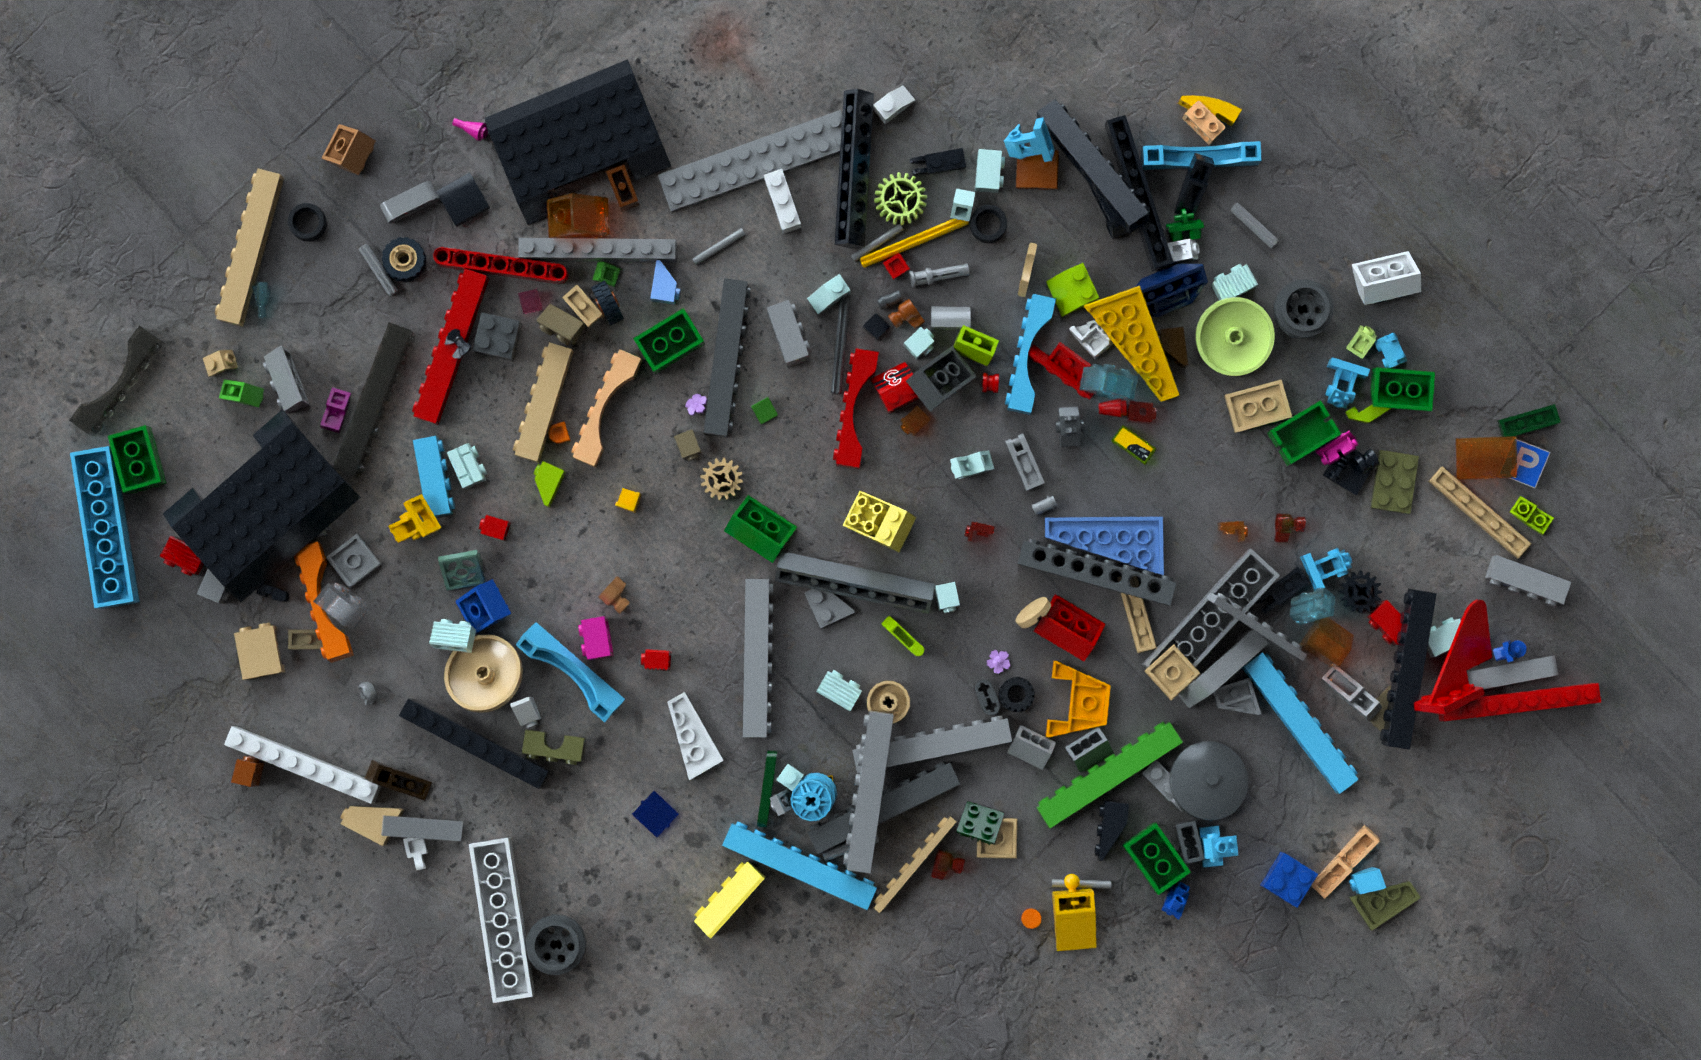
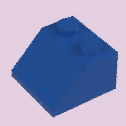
M493 579L474 587L455 601L466 622L471 623V626L476 629V634L511 614Z

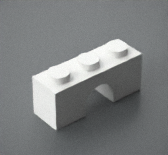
M780 169L765 174L764 180L782 233L785 234L801 228V222L783 170Z

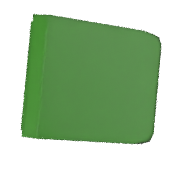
M598 262L592 280L596 282L605 280L607 285L615 287L621 268L606 262Z
M769 397L751 406L761 425L778 416Z

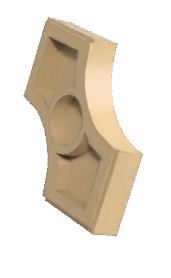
M1030 243L1018 290V296L1021 297L1026 296L1037 248L1035 243Z

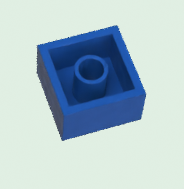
M1280 852L1260 886L1298 908L1318 874L1289 855Z

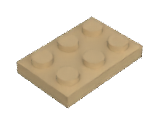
M1282 379L1224 395L1235 433L1292 418Z

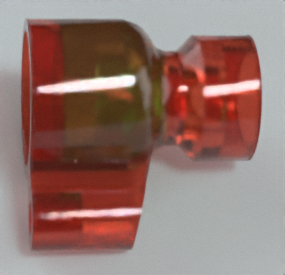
M1277 513L1274 541L1287 543L1292 530L1304 532L1306 526L1305 517L1297 516L1293 518L1290 514Z
M938 850L931 877L943 880L949 870L961 874L965 859L953 858L951 853Z

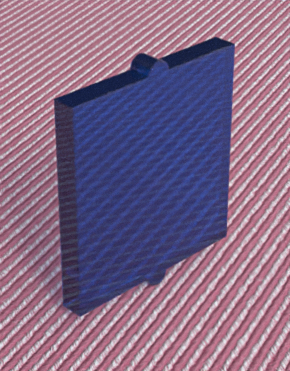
M653 791L645 800L641 801V805L632 815L657 838L666 828L670 827V823L679 813L657 792Z

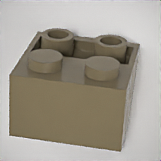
M549 304L537 319L542 332L549 336L555 334L558 341L567 346L569 343L572 345L576 344L586 326L584 322L552 304Z

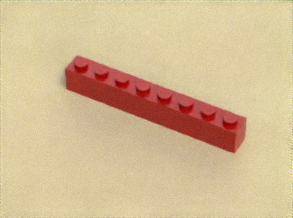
M464 269V272L459 274L457 284H459L458 289L452 294L451 302L453 303L451 309L446 311L444 317L446 321L445 326L440 329L438 334L439 344L432 351V364H428L425 375L427 378L425 383H422L419 388V394H421L419 401H415L412 412L415 418L439 425L462 359L452 357L458 347L455 343L445 345V340L450 331L459 329L460 335L466 343L468 342L489 282L488 276L468 269Z
M1599 683L1481 696L1446 715L1438 714L1439 721L1601 703Z

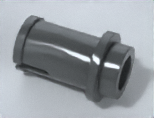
M899 290L885 296L880 295V298L877 299L881 310H887V307L903 301Z

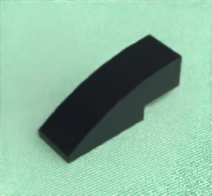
M1197 153L1194 154L1180 190L1174 211L1176 214L1181 215L1180 210L1186 209L1187 214L1193 213L1195 215L1208 187L1207 181L1215 166L1213 158Z

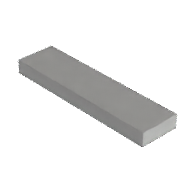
M383 815L381 836L461 841L463 821Z

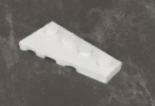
M683 692L668 701L689 780L724 760L686 693Z

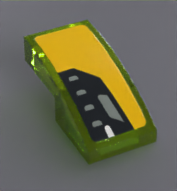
M1123 425L1111 440L1113 444L1129 453L1131 457L1144 465L1147 464L1157 450Z

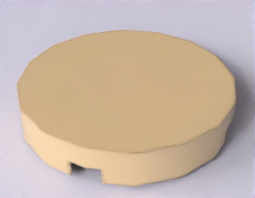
M1046 597L1032 601L1018 614L1016 623L1021 628L1033 626L1038 622V617H1044L1049 612L1051 603Z

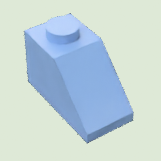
M656 260L650 299L653 302L675 305V300L680 298L681 289L678 288L676 281L660 260Z

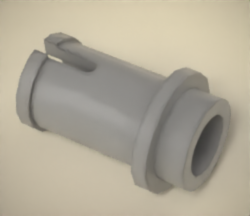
M1047 496L1046 499L1031 506L1035 515L1038 516L1050 509L1055 510L1054 508L1057 507V503L1053 496Z

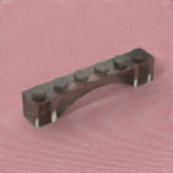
M139 325L128 340L127 360L118 381L101 397L81 404L69 421L91 436L98 434L103 428L102 423L105 419L110 418L114 413L116 404L122 402L126 397L128 388L135 385L139 373L149 366V360L153 354L156 355L161 350L163 341Z

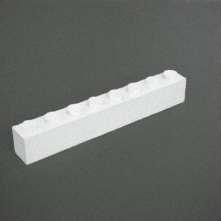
M237 726L231 727L224 743L228 747L370 804L376 802L382 787L371 783L365 777Z

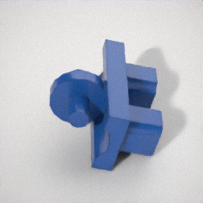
M1508 640L1502 643L1503 646L1493 649L1496 661L1507 659V662H1512L1516 658L1524 656L1527 651L1525 643L1520 640L1513 641L1512 643Z
M1179 882L1177 886L1172 885L1168 890L1161 910L1169 916L1174 915L1179 920L1190 894L1188 893L1190 887L1182 882Z

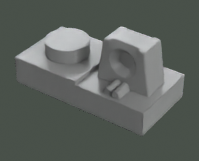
M786 789L770 798L771 807L778 816L793 809L791 806L792 794L790 789Z

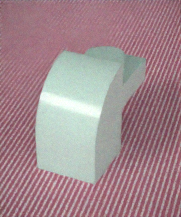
M989 450L950 459L951 470L955 478L959 479L994 469Z

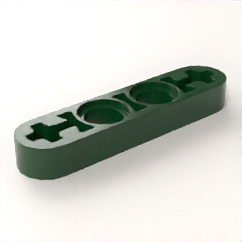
M767 750L757 827L767 828L777 751Z

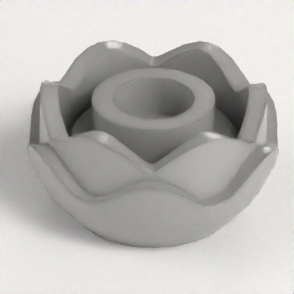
M361 682L358 686V689L361 690L360 696L365 700V705H372L377 699L375 688L372 683Z

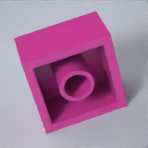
M602 616L581 620V625H578L580 637H584V644L581 645L583 656L587 657V660L613 657L614 653L608 618Z

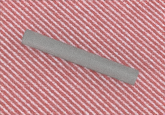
M898 224L852 254L851 258L853 261H858L861 257L902 232V226Z
M740 228L692 258L695 265H698L744 236L743 229Z
M1052 879L1051 887H1066L1064 879ZM1080 880L1077 888L1111 889V881Z

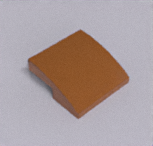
M1055 150L1052 161L1044 162L1042 154L1017 159L1016 188L1058 189L1059 151Z

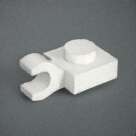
M403 839L407 858H414L416 870L426 869L422 856L428 854L425 839Z

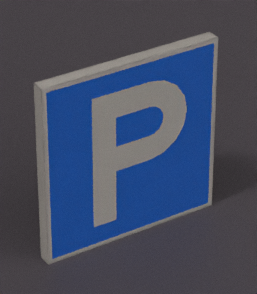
M1513 438L1498 474L1536 489L1551 452Z

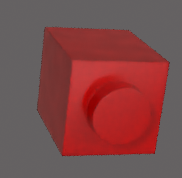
M486 515L485 519L482 518L479 524L480 534L505 541L511 522Z

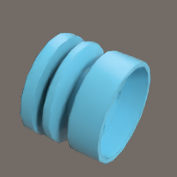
M810 773L806 775L792 791L791 806L794 812L804 820L817 821L822 819L836 802V786L832 779L824 774ZM814 797L816 800L811 802L809 798Z

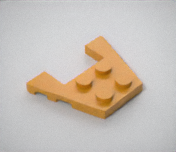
M1053 661L1051 678L1072 681L1068 721L1047 719L1045 737H1053L1107 725L1111 685L1058 661Z

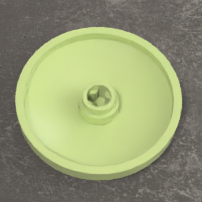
M1230 297L1215 302L1202 314L1197 324L1195 340L1201 358L1209 367L1224 375L1240 376L1258 369L1268 359L1273 349L1275 332L1271 318L1260 305L1246 298Z

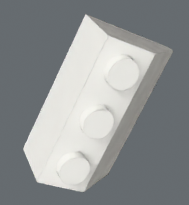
M1409 251L1352 264L1358 294L1364 305L1421 292V273Z

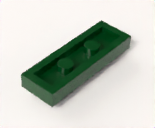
M1555 404L1497 421L1503 439L1561 423Z

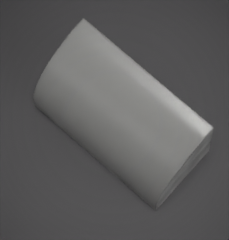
M931 306V330H961L963 325L971 328L970 307Z
M1020 725L1007 753L1043 770L1056 742Z

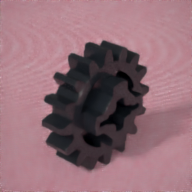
M1362 570L1358 571L1357 575L1355 572H1351V578L1345 576L1346 583H1340L1343 590L1338 591V593L1343 594L1340 601H1346L1344 607L1351 606V612L1358 609V613H1362L1363 608L1366 612H1369V606L1376 608L1375 601H1381V598L1377 596L1382 593L1377 588L1381 583L1374 582L1377 577L1370 578V572H1366L1363 575ZM1363 579L1366 581L1363 584H1359L1355 580ZM1348 587L1351 589L1350 596H1348ZM1371 587H1372V590H1373V595H1372V596L1370 595V588H1371ZM1357 588H1363V595H1357V593L1359 592ZM1358 600H1362L1366 604L1357 605L1355 604V602H1357Z

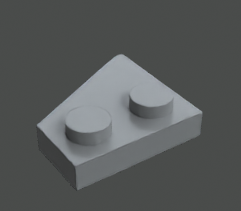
M815 589L804 593L820 628L855 613L850 606L833 593Z
M1250 678L1221 686L1213 692L1216 706L1219 709L1255 715L1261 714Z

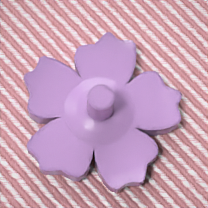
M700 394L693 395L692 399H689L685 406L688 408L689 415L694 416L696 412L698 414L704 413L706 410L704 406L707 405L708 399Z
M997 650L991 651L989 656L991 659L986 661L987 666L991 669L994 668V673L997 674L1003 672V668L1009 669V660H1005L1009 654L1006 651H1000L999 654Z

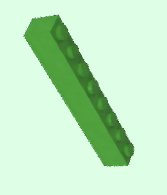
M1164 721L1153 727L1155 729L1154 732L1150 734L1145 732L1137 738V743L1133 745L1128 743L1121 748L1122 752L1116 756L1114 753L1104 759L1106 763L1103 765H1094L1087 770L1089 774L1086 776H1077L1071 780L1072 785L1069 787L1062 786L1054 791L1056 795L1049 799L1047 796L1038 802L1039 806L1036 809L1047 826L1052 828L1183 743L1171 723L1167 722L1165 724Z

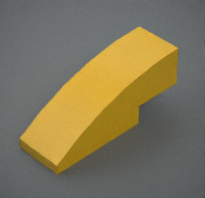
M1182 96L1178 102L1179 105L1189 110L1197 101H1200L1219 120L1231 127L1242 110L1231 103L1206 96Z

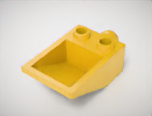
M1068 874L1064 879V885L1069 890L1052 892L1057 951L1096 948L1094 891L1091 888L1076 889L1080 884V879L1075 874ZM1085 896V901L1079 902V897ZM1066 898V902L1060 904L1059 899Z

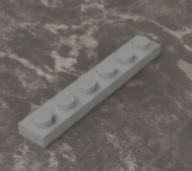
M1210 592L1207 596V600L1302 661L1307 656L1306 653L1301 651L1303 648L1301 645L1294 641L1292 643L1287 642V636L1279 631L1275 634L1272 632L1273 627L1265 622L1261 625L1257 622L1258 617L1250 612L1246 615L1242 612L1244 608L1236 603L1229 604L1227 602L1229 599L1221 593L1215 595Z

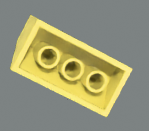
M749 861L746 864L741 862L734 870L737 874L732 879L728 877L721 884L723 889L718 894L715 891L708 899L710 904L706 908L702 906L695 913L697 918L694 922L710 939L765 879L766 876Z

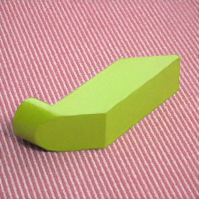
M1370 405L1361 412H1358L1354 406L1346 411L1345 414L1352 421L1367 424L1391 408L1373 407Z
M888 616L881 623L913 655H923L924 647L893 618Z

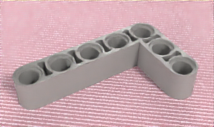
M1251 630L1203 674L1194 679L1178 696L1188 708L1202 701L1215 692L1269 644V639L1255 630Z

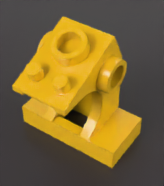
M422 494L404 502L403 505L408 512L399 516L401 520L388 526L398 543L411 538L413 541L420 537L424 538L441 529L439 522Z

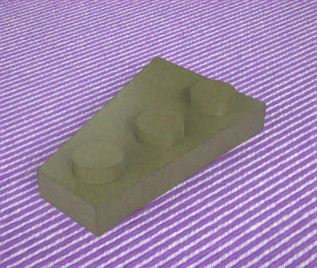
M1410 881L1387 886L1382 890L1349 897L1371 931L1421 898Z

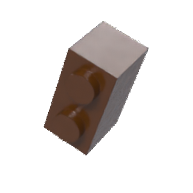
M625 165L606 171L621 212L639 206V201Z

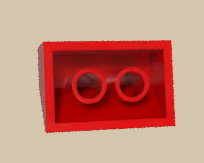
M1055 594L1050 601L1051 608L1044 617L1041 616L1033 632L1076 658L1085 661L1093 650L1106 624Z

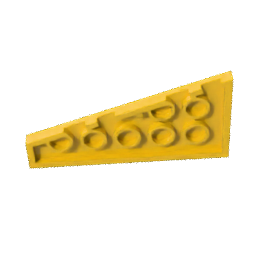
M1140 286L1084 305V308L1093 316L1097 324L1106 332L1109 339L1131 363L1135 371L1140 374L1161 402L1179 396L1180 393Z

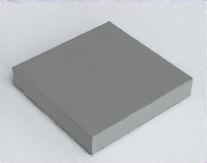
M355 534L326 557L350 589L382 565L359 534Z

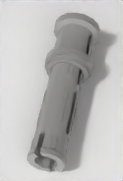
M967 263L935 270L925 268L924 271L919 272L909 271L912 288L923 284L932 285L934 281L970 275Z

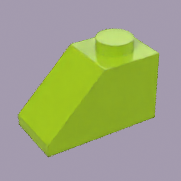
M542 461L541 465L538 464L535 468V482L544 505L550 508L566 472Z

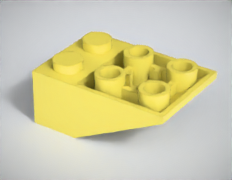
M859 491L843 526L885 547L900 552L916 517L906 510Z

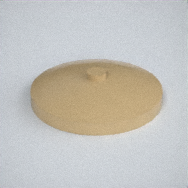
M495 635L475 636L472 653L453 651L444 672L445 686L451 698L462 708L478 713L490 712L504 706L516 694L522 680V662L514 647L503 638Z

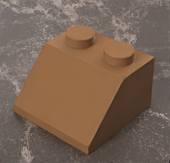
M339 124L321 159L347 172L359 175L365 167L369 154L374 149L376 140L359 130Z

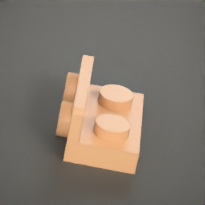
M1197 101L1182 118L1209 146L1225 129V125L1200 101Z

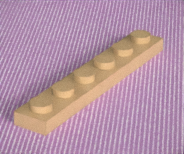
M951 816L948 819L944 817L939 822L937 832L935 834L931 832L924 840L927 844L922 849L919 847L913 853L912 857L914 859L911 863L908 864L906 862L899 870L901 875L897 879L893 877L886 886L888 890L885 894L880 893L873 901L875 903V910L880 913L953 827L956 821Z

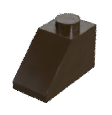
M1184 326L1160 329L1158 336L1165 355L1181 368H1186L1188 366Z

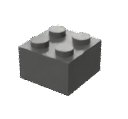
M481 312L473 351L476 354L514 362L522 323L518 320Z

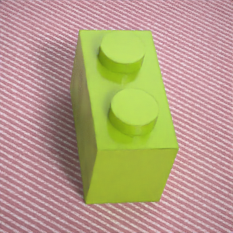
M963 325L953 347L960 355L988 366L999 340Z

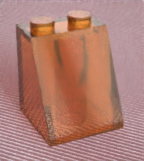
M571 193L547 200L549 238L601 239L610 236L608 198Z
M1321 613L1299 645L1329 667H1339L1351 651L1354 635Z

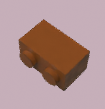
M244 756L243 759H237L231 783L248 787L259 786L264 763L259 762V759L253 756Z

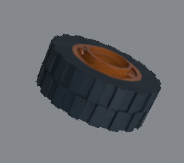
M604 280L592 286L591 288L596 297L595 301L610 326L623 320L624 317L619 309L620 305L613 291H610L606 281Z

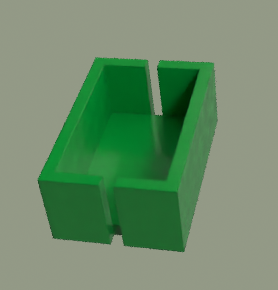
M1321 400L1267 432L1276 448L1280 446L1281 450L1278 452L1287 466L1341 434L1333 419L1326 423L1323 419L1330 415Z

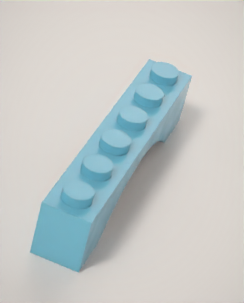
M1261 141L1206 147L1143 146L1141 149V164L1143 170L1189 168L1194 154L1197 153L1213 158L1214 167L1259 165L1261 162Z
M1033 294L1031 299H1027L1025 310H1029L1027 318L1023 317L1021 329H1024L1023 337L1019 336L1017 348H1020L1019 356L1015 355L1013 367H1016L1015 375L1011 374L1009 386H1012L1011 394L1007 393L1005 405H1008L1007 410L1027 415H1030L1032 412L1035 392L1028 376V352L1035 335L1051 320L1056 301L1055 298Z
M537 622L517 642L516 646L528 657L550 663L570 676L582 690L590 710L603 722H606L624 702L625 699Z

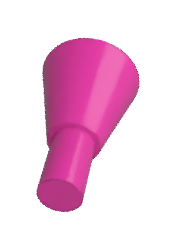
M454 118L452 122L453 126L463 129L478 141L487 137L488 129L486 123L465 122Z

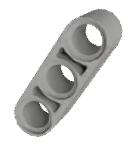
M426 181L383 202L380 207L388 223L391 224L437 202L439 197L431 181Z

